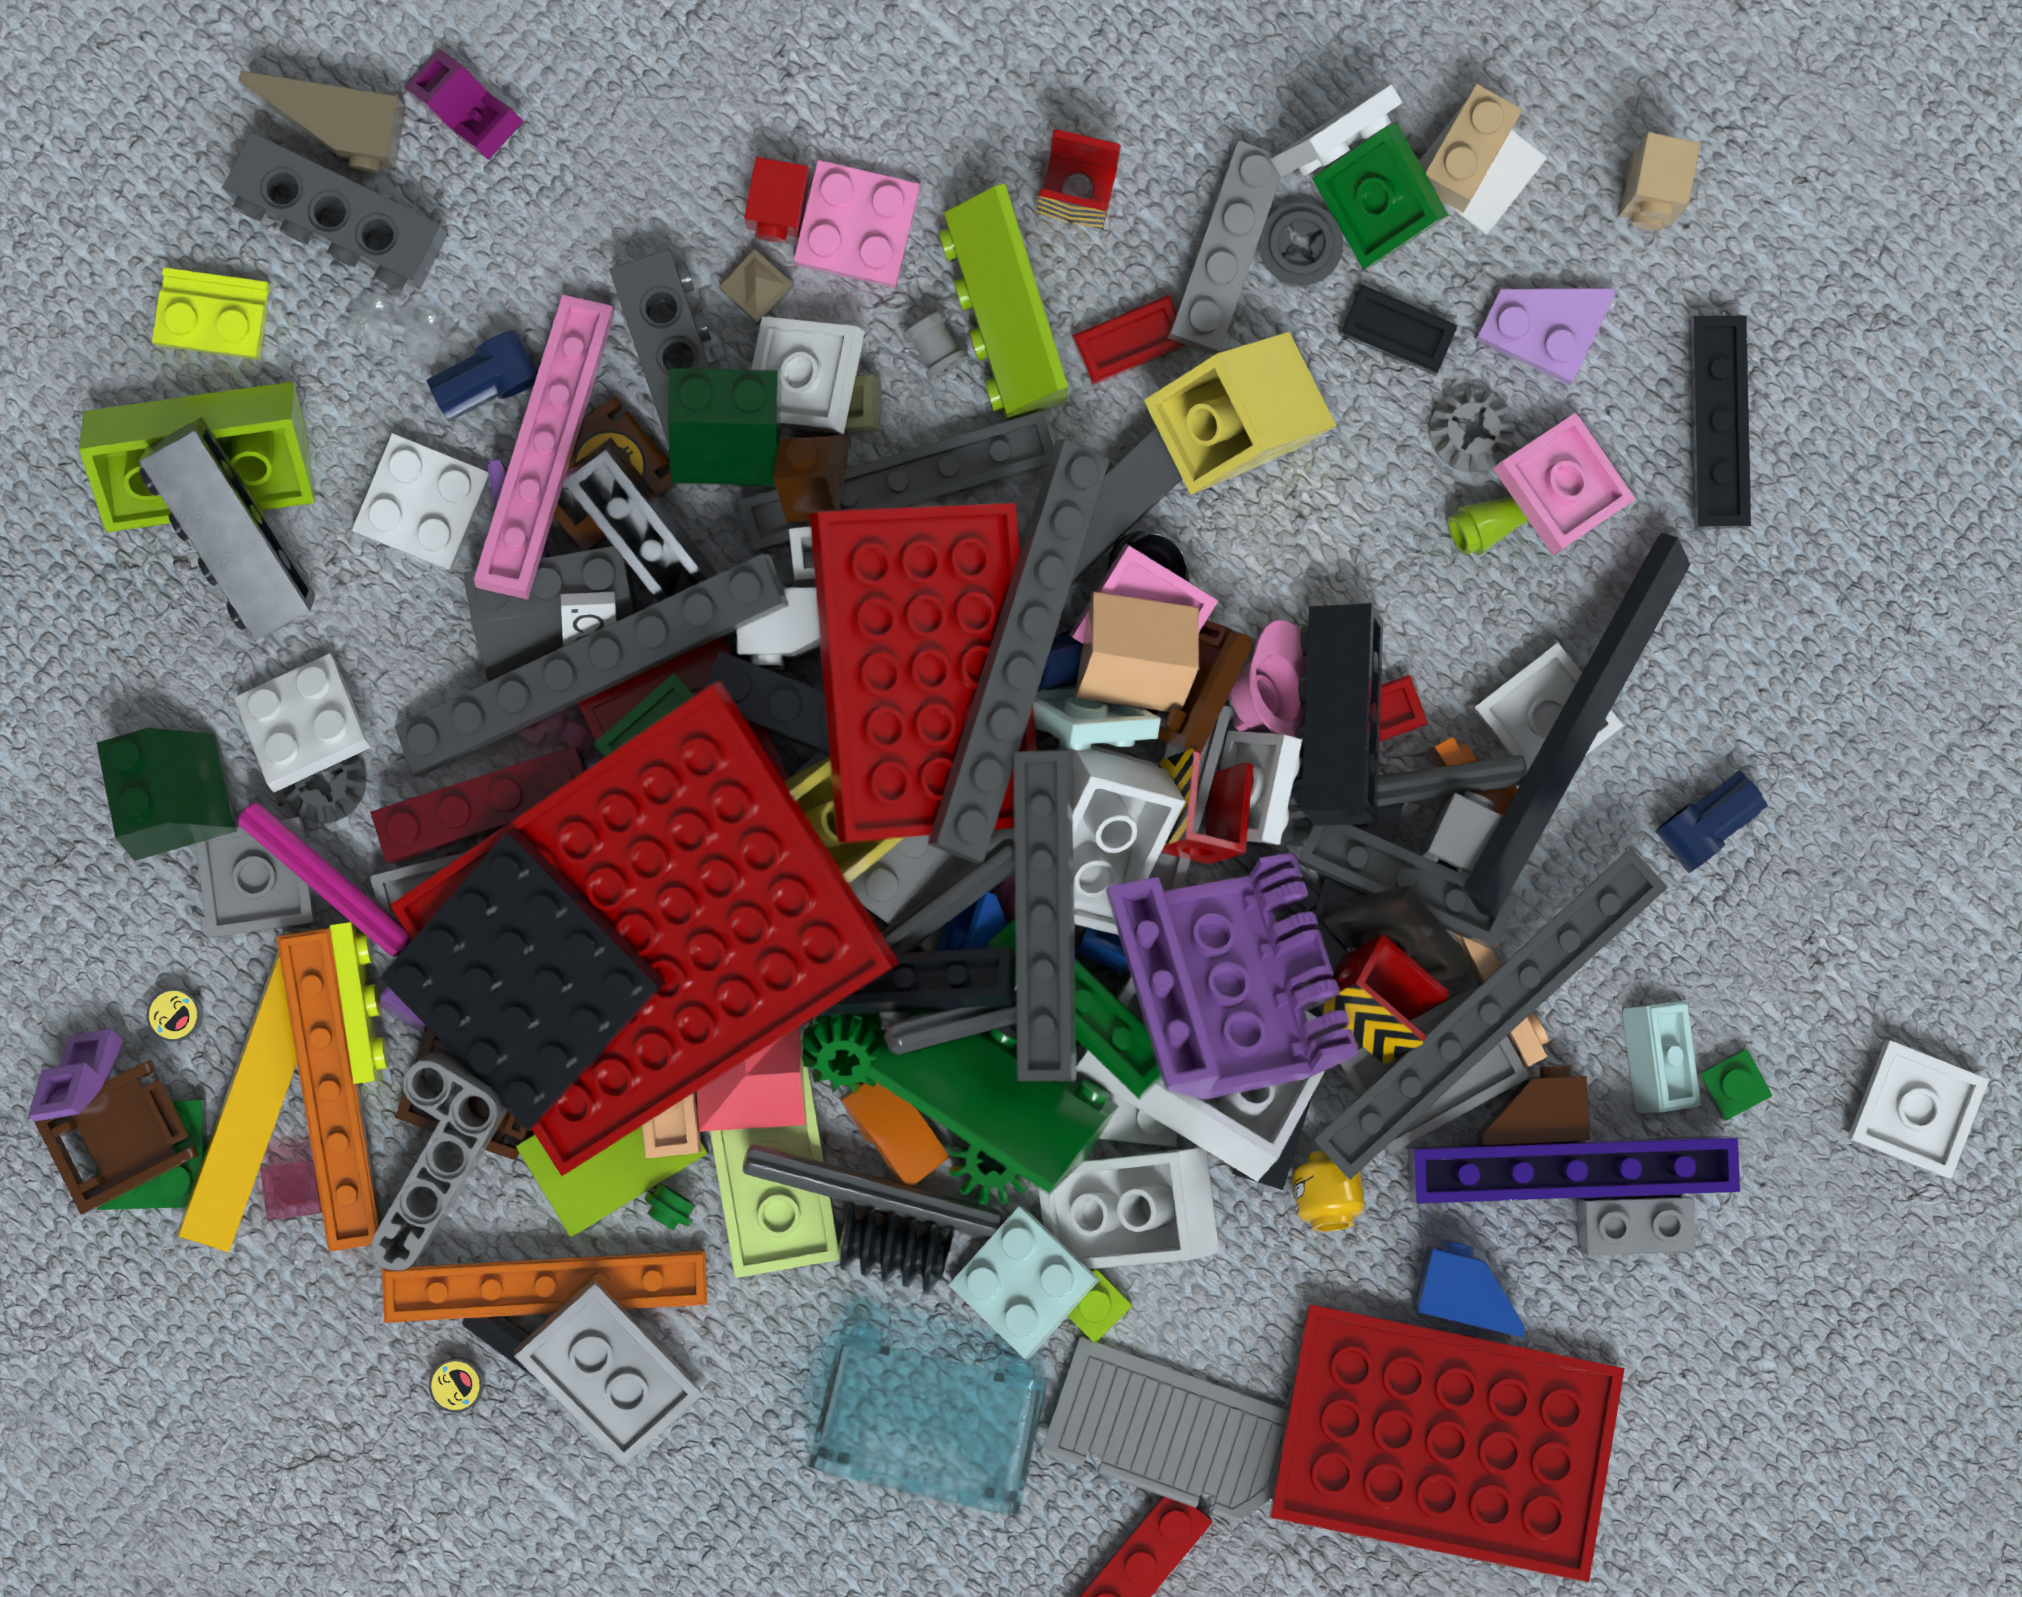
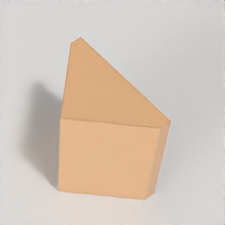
M1092 591L1074 697L1171 712L1172 707L1182 710L1199 669L1198 607Z

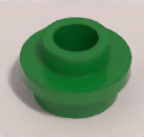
M660 1183L654 1193L648 1191L644 1197L652 1205L647 1214L669 1229L674 1230L678 1223L689 1227L693 1219L690 1215L696 1205L667 1185Z

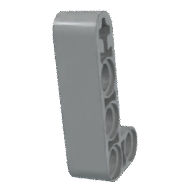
M443 1051L431 1052L422 1057L406 1071L403 1079V1089L407 1098L415 1106L439 1119L440 1122L373 1237L371 1243L372 1255L382 1268H388L389 1271H403L409 1268L429 1248L507 1112L498 1094L491 1087L477 1079L455 1056ZM424 1068H432L441 1074L444 1083L442 1091H434L426 1086L423 1080ZM470 1096L481 1097L487 1102L490 1108L488 1119L476 1117L471 1112L468 1103ZM444 1141L454 1142L461 1147L464 1154L463 1163L456 1164L445 1157L442 1146ZM418 1186L430 1188L435 1193L438 1201L437 1208L426 1207L419 1201L417 1197ZM408 1224L415 1225L416 1227L409 1233L404 1242L406 1249H399L396 1246L399 1241L397 1234Z

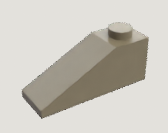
M241 71L239 81L251 95L337 157L347 161L348 168L368 174H379L380 167L396 168L406 110L398 96Z

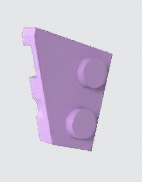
M1610 288L1500 289L1475 340L1571 385L1612 303L1616 291Z

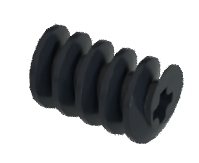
M851 1203L838 1249L840 1270L847 1271L854 1260L858 1258L861 1275L868 1276L875 1265L880 1264L882 1281L889 1282L898 1269L901 1270L903 1287L909 1288L915 1278L921 1275L923 1292L930 1293L936 1283L942 1280L955 1230H950L941 1243L938 1242L936 1225L930 1224L923 1235L919 1237L917 1236L916 1220L909 1219L902 1230L897 1231L895 1214L889 1213L879 1226L876 1225L875 1209L868 1207L860 1220H856L854 1203Z

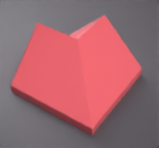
M801 1025L697 1091L699 1132L807 1125L803 1061L801 1057Z

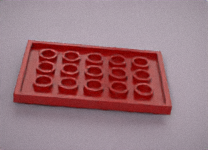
M1016 503L811 513L809 515L837 843L930 835L1020 554ZM1033 706L1018 752L1037 751ZM1014 767L994 830L1015 828Z
M1309 1304L1306 1310L1269 1518L1566 1579L1589 1582L1625 1368Z

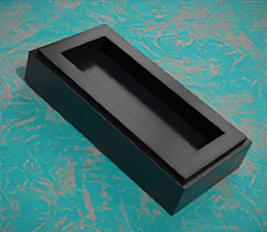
M1361 284L1339 335L1436 376L1458 325Z

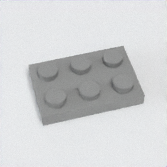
M1478 983L1471 985L1409 1021L1426 1036L1480 985ZM1508 1036L1385 1147L1389 1154L1396 1152L1530 1078ZM1361 1046L1358 1048L1359 1053L1355 1057L1339 1065L1358 1098L1404 1055L1384 1064Z
M594 1278L513 1350L514 1357L623 1467L703 1395L701 1388Z

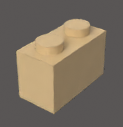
M1476 84L1426 171V175L1440 200L1462 213L1466 210L1523 110L1479 84Z
M1648 132L1631 155L1619 216L1632 219L1631 224L1634 227L1644 230L1660 231L1663 229V225L1671 226L1689 206L1701 143Z

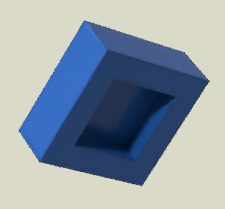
M1086 928L1076 953L1125 974L1128 964L1119 935Z

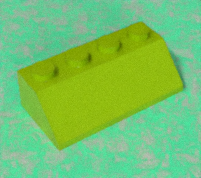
M999 184L944 212L946 228L938 230V235L946 261L956 258L962 278L953 280L961 310L964 311L971 308L977 328L969 330V335L977 361L986 358L988 360L993 378L985 380L984 384L992 410L1003 409L1005 419L1009 421L1067 404L1068 384L1006 184Z
M294 381L83 411L79 451L105 532L170 524L169 513L171 510L160 494L154 496L145 486L139 472V468L142 467L139 460L146 447L200 417H203L261 510L315 503L306 425Z

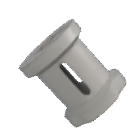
M943 311L927 316L903 333L905 341L907 343L913 342L927 365L926 376L929 381L936 380L950 373L970 358L966 349L960 350L947 330L944 324L947 317Z

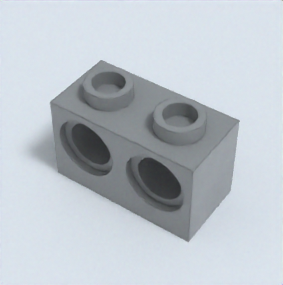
M1465 791L1462 797L1455 793L1439 806L1417 854L1469 877L1503 816L1492 811L1495 804L1481 795Z
M1678 1194L1577 1198L1579 1252L1586 1255L1696 1252L1694 1197Z

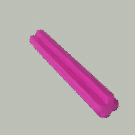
M253 802L241 813L237 820L241 828L390 956H399L410 944L411 938L398 922L262 805Z

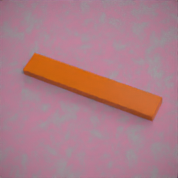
M328 927L278 935L276 938L328 1252L369 1246L381 1221L358 1084L353 1083L331 930Z
M705 1250L410 1266L403 1271H389L388 1268H382L384 1323L555 1313L592 1278L623 1309L708 1305Z

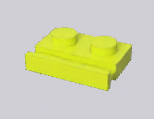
M163 267L162 290L159 291L152 337L154 345L260 360L268 311L266 308L268 293L271 291V285L268 282Z

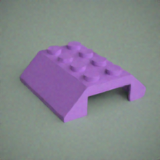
M1286 853L1259 858L1249 876L1163 891L1159 877L1111 885L1106 888L1105 891L1166 1091L1209 1099L1307 1079L1345 1062L1359 1053L1353 1031L1351 1029H1343L1350 1023L1344 1010L1330 1011L1310 1021L1306 1017L1305 1011L1336 997L1340 991L1337 982L1334 979H1330L1334 972L1321 932L1313 930L1318 925L1315 913L1309 911L1297 913L1279 922H1276L1274 916L1275 913L1296 904L1308 896L1305 883L1303 881L1299 882L1302 878V873L1295 854Z

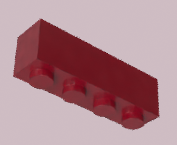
M574 745L370 811L386 863L397 865L496 833L588 770L582 750Z

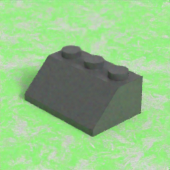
M614 546L541 558L528 600L476 588L474 583L476 570L463 572L472 627L488 682L563 647L561 594L615 592L616 622L638 612L630 565Z

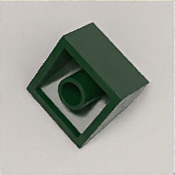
M670 368L668 431L672 484L776 487L773 477L780 440L781 378L778 371Z
M145 728L96 743L114 835L134 861L237 832L218 738L215 734Z

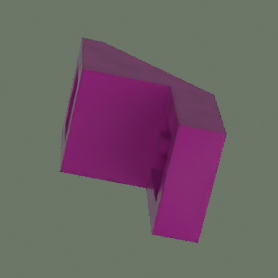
M440 49L404 87L464 143L487 160L499 150L524 122L509 106L490 94L460 63Z

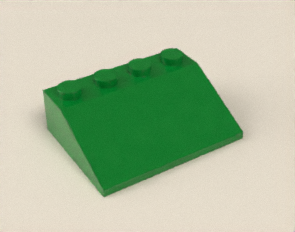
M920 1010L917 1011L914 1014V1016L922 1015L937 1010ZM1008 1026L902 1054L890 1052L887 1046L865 1074L1049 1195L1088 1158L1119 1107L1108 1100L1110 1095L1103 1087L1087 1079H1082L1081 1082L1077 1079L1073 1081H1018L1017 1033Z

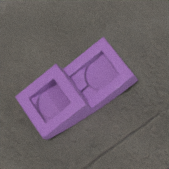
M111 1028L68 1036L59 1067L41 1070L28 1117L33 1121L75 1115L81 1112L96 1097L104 1082H106L117 1059L123 1039Z

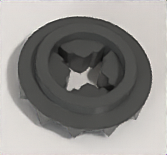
M1295 202L1280 207L1268 217L1259 239L1258 249L1265 269L1270 271L1280 283H1288L1303 288L1324 281L1338 266L1343 252V236L1337 221L1328 211L1312 203ZM1288 227L1301 238L1309 235L1312 237L1319 233V236L1315 238L1309 248L1312 264L1308 258L1305 259L1300 253L1292 256L1290 254L1286 257L1282 256L1292 243L1291 232Z
M356 754L323 770L325 772L343 770L342 773L336 775V779L330 782L332 790L330 794L333 801H330L329 797L319 789L303 791V788L309 786L308 783L315 779V774L283 788V799L298 816L315 823L339 821L351 814L364 796L366 773L363 763Z

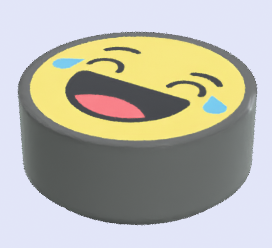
M178 988L166 989L156 994L150 1001L146 1013L147 1023L151 1031L162 1040L170 1042L184 1041L195 1035L201 1027L203 1008L199 999L190 991Z
M462 1357L450 1358L439 1364L432 1372L429 1380V1392L432 1400L441 1409L453 1413L463 1412L474 1406L480 1400L485 1387L484 1376L478 1365Z

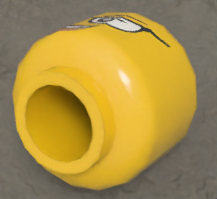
M1323 1150L1309 1154V1162L1298 1167L1292 1176L1298 1217L1302 1221L1310 1223L1312 1230L1317 1232L1338 1231L1353 1227L1355 1225L1354 1218L1360 1216L1365 1210L1361 1170L1349 1180Z

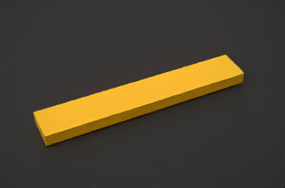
M279 950L274 959L176 1232L178 1237L228 1253L232 1247L297 1065Z

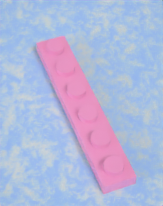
M567 295L561 296L475 573L474 583L476 588L527 600L529 598L564 484L563 481L567 474L615 313L611 305Z

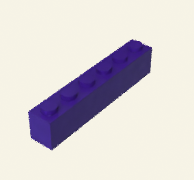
M1731 1136L1592 1140L1486 1146L1408 1147L1410 1201L1416 1204L1740 1192L1738 1138Z

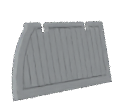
M1080 1336L1041 1448V1453L1083 1467L1087 1452H1091L1103 1457L1098 1467V1473L1195 1508L1199 1503L1201 1492L1214 1496L1216 1499L1211 1513L1242 1524L1245 1515L1272 1499L1288 1410L1097 1342L1094 1344L1092 1340Z

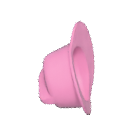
M1286 620L1272 621L1263 628L1257 639L1252 659L1242 667L1229 694L1235 710L1233 725L1238 731H1271L1275 734L1294 737L1297 734L1298 727L1303 724L1305 707H1302L1300 704L1298 684L1300 676L1307 674V656L1304 657L1301 650V631L1297 626Z

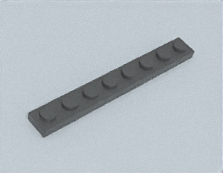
M1067 439L1058 440L1054 443L928 841L930 846L973 863L984 862L1014 767V752H1018L1110 461V459Z
M762 553L396 725L395 729L412 775H425L789 606L771 556Z
M1629 848L1426 1035V1039L1421 1046L1409 1051L1324 1128L1313 1141L1351 1180L1661 895L1668 886L1632 848Z

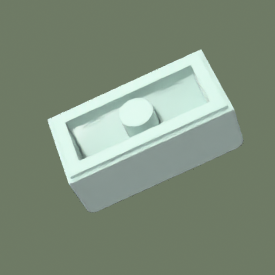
M1687 1000L1623 1009L1622 1016L1636 1112L1639 1114L1660 1113L1701 1106Z

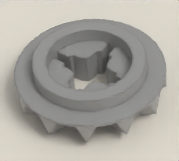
M1471 387L1449 394L1437 406L1430 422V439L1436 454L1448 466L1468 473L1482 472L1497 465L1511 449L1515 425L1508 405L1498 399L1492 391H1483ZM1479 411H1482L1484 413L1481 417L1483 420L1481 429L1487 432V436L1493 438V440L1487 437L1485 439L1476 437L1464 450L1461 447L1465 441L1463 440L1465 431L1452 418L1457 421L1469 422L1474 416H1477Z

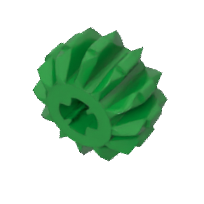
M880 1013L869 1016L863 1014L814 1016L813 1022L808 1024L803 1032V1052L801 1056L803 1066L812 1068L814 1083L828 1079L833 1093L840 1085H847L854 1094L857 1093L862 1083L875 1087L876 1082L865 1074L871 1064L888 1046V1043L884 1040V1032L887 1028L881 1027Z
M970 1144L968 1149L957 1145L949 1146L948 1154L954 1157L966 1158V1163L949 1168L951 1177H957L969 1172L971 1177L960 1187V1192L963 1195L970 1193L976 1183L982 1185L979 1194L980 1204L986 1205L988 1203L990 1188L997 1187L1000 1202L1006 1204L1010 1201L1009 1193L1005 1187V1184L1011 1182L1016 1190L1021 1193L1027 1191V1184L1008 1167L1002 1172L994 1168L990 1169L987 1173L982 1171L978 1163H982L983 1158L977 1157L980 1149Z

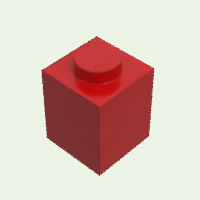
M761 157L755 158L744 220L747 229L755 230L754 236L756 238L775 243H785L787 236L799 238L810 182L808 166Z

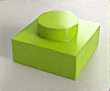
M1097 1268L1091 1271L1100 1280L1068 1315L1094 1344L1133 1306Z

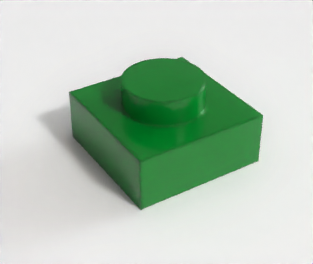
M1742 1049L1697 1073L1723 1121H1727L1773 1096L1748 1049Z

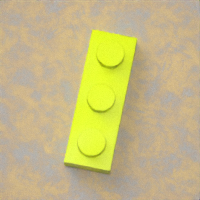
M352 922L330 925L353 1083L361 1084L383 1080L382 1069L389 1068V1055L385 1038H377L374 1016L381 1015V1004L377 985H369L366 964L373 963L371 939Z

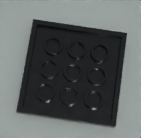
M517 828L505 833L380 977L477 1079L491 1087L498 1094L504 1108L527 1131L540 1123L666 984L664 979Z

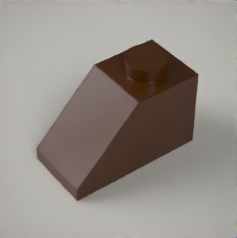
M848 433L801 435L779 440L773 480L786 522L810 521L809 514L815 512L840 511L850 445Z
M1572 1065L1540 1067V1077H1530L1524 1080L1476 1133L1477 1144L1486 1146L1589 1141L1587 1076L1572 1075Z

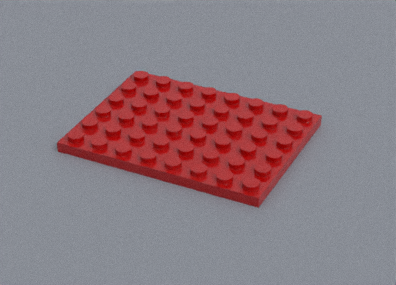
M721 682L712 684L390 904L407 934L413 940L505 833L517 828L666 982L665 986L540 1123L532 1128V1131L561 1176H564L899 963Z

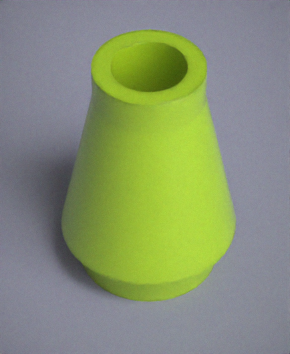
M1509 496L1458 507L1457 514L1448 518V529L1455 546L1463 555L1466 556L1473 552L1476 555H1481L1519 526L1528 523L1529 520L1513 497Z

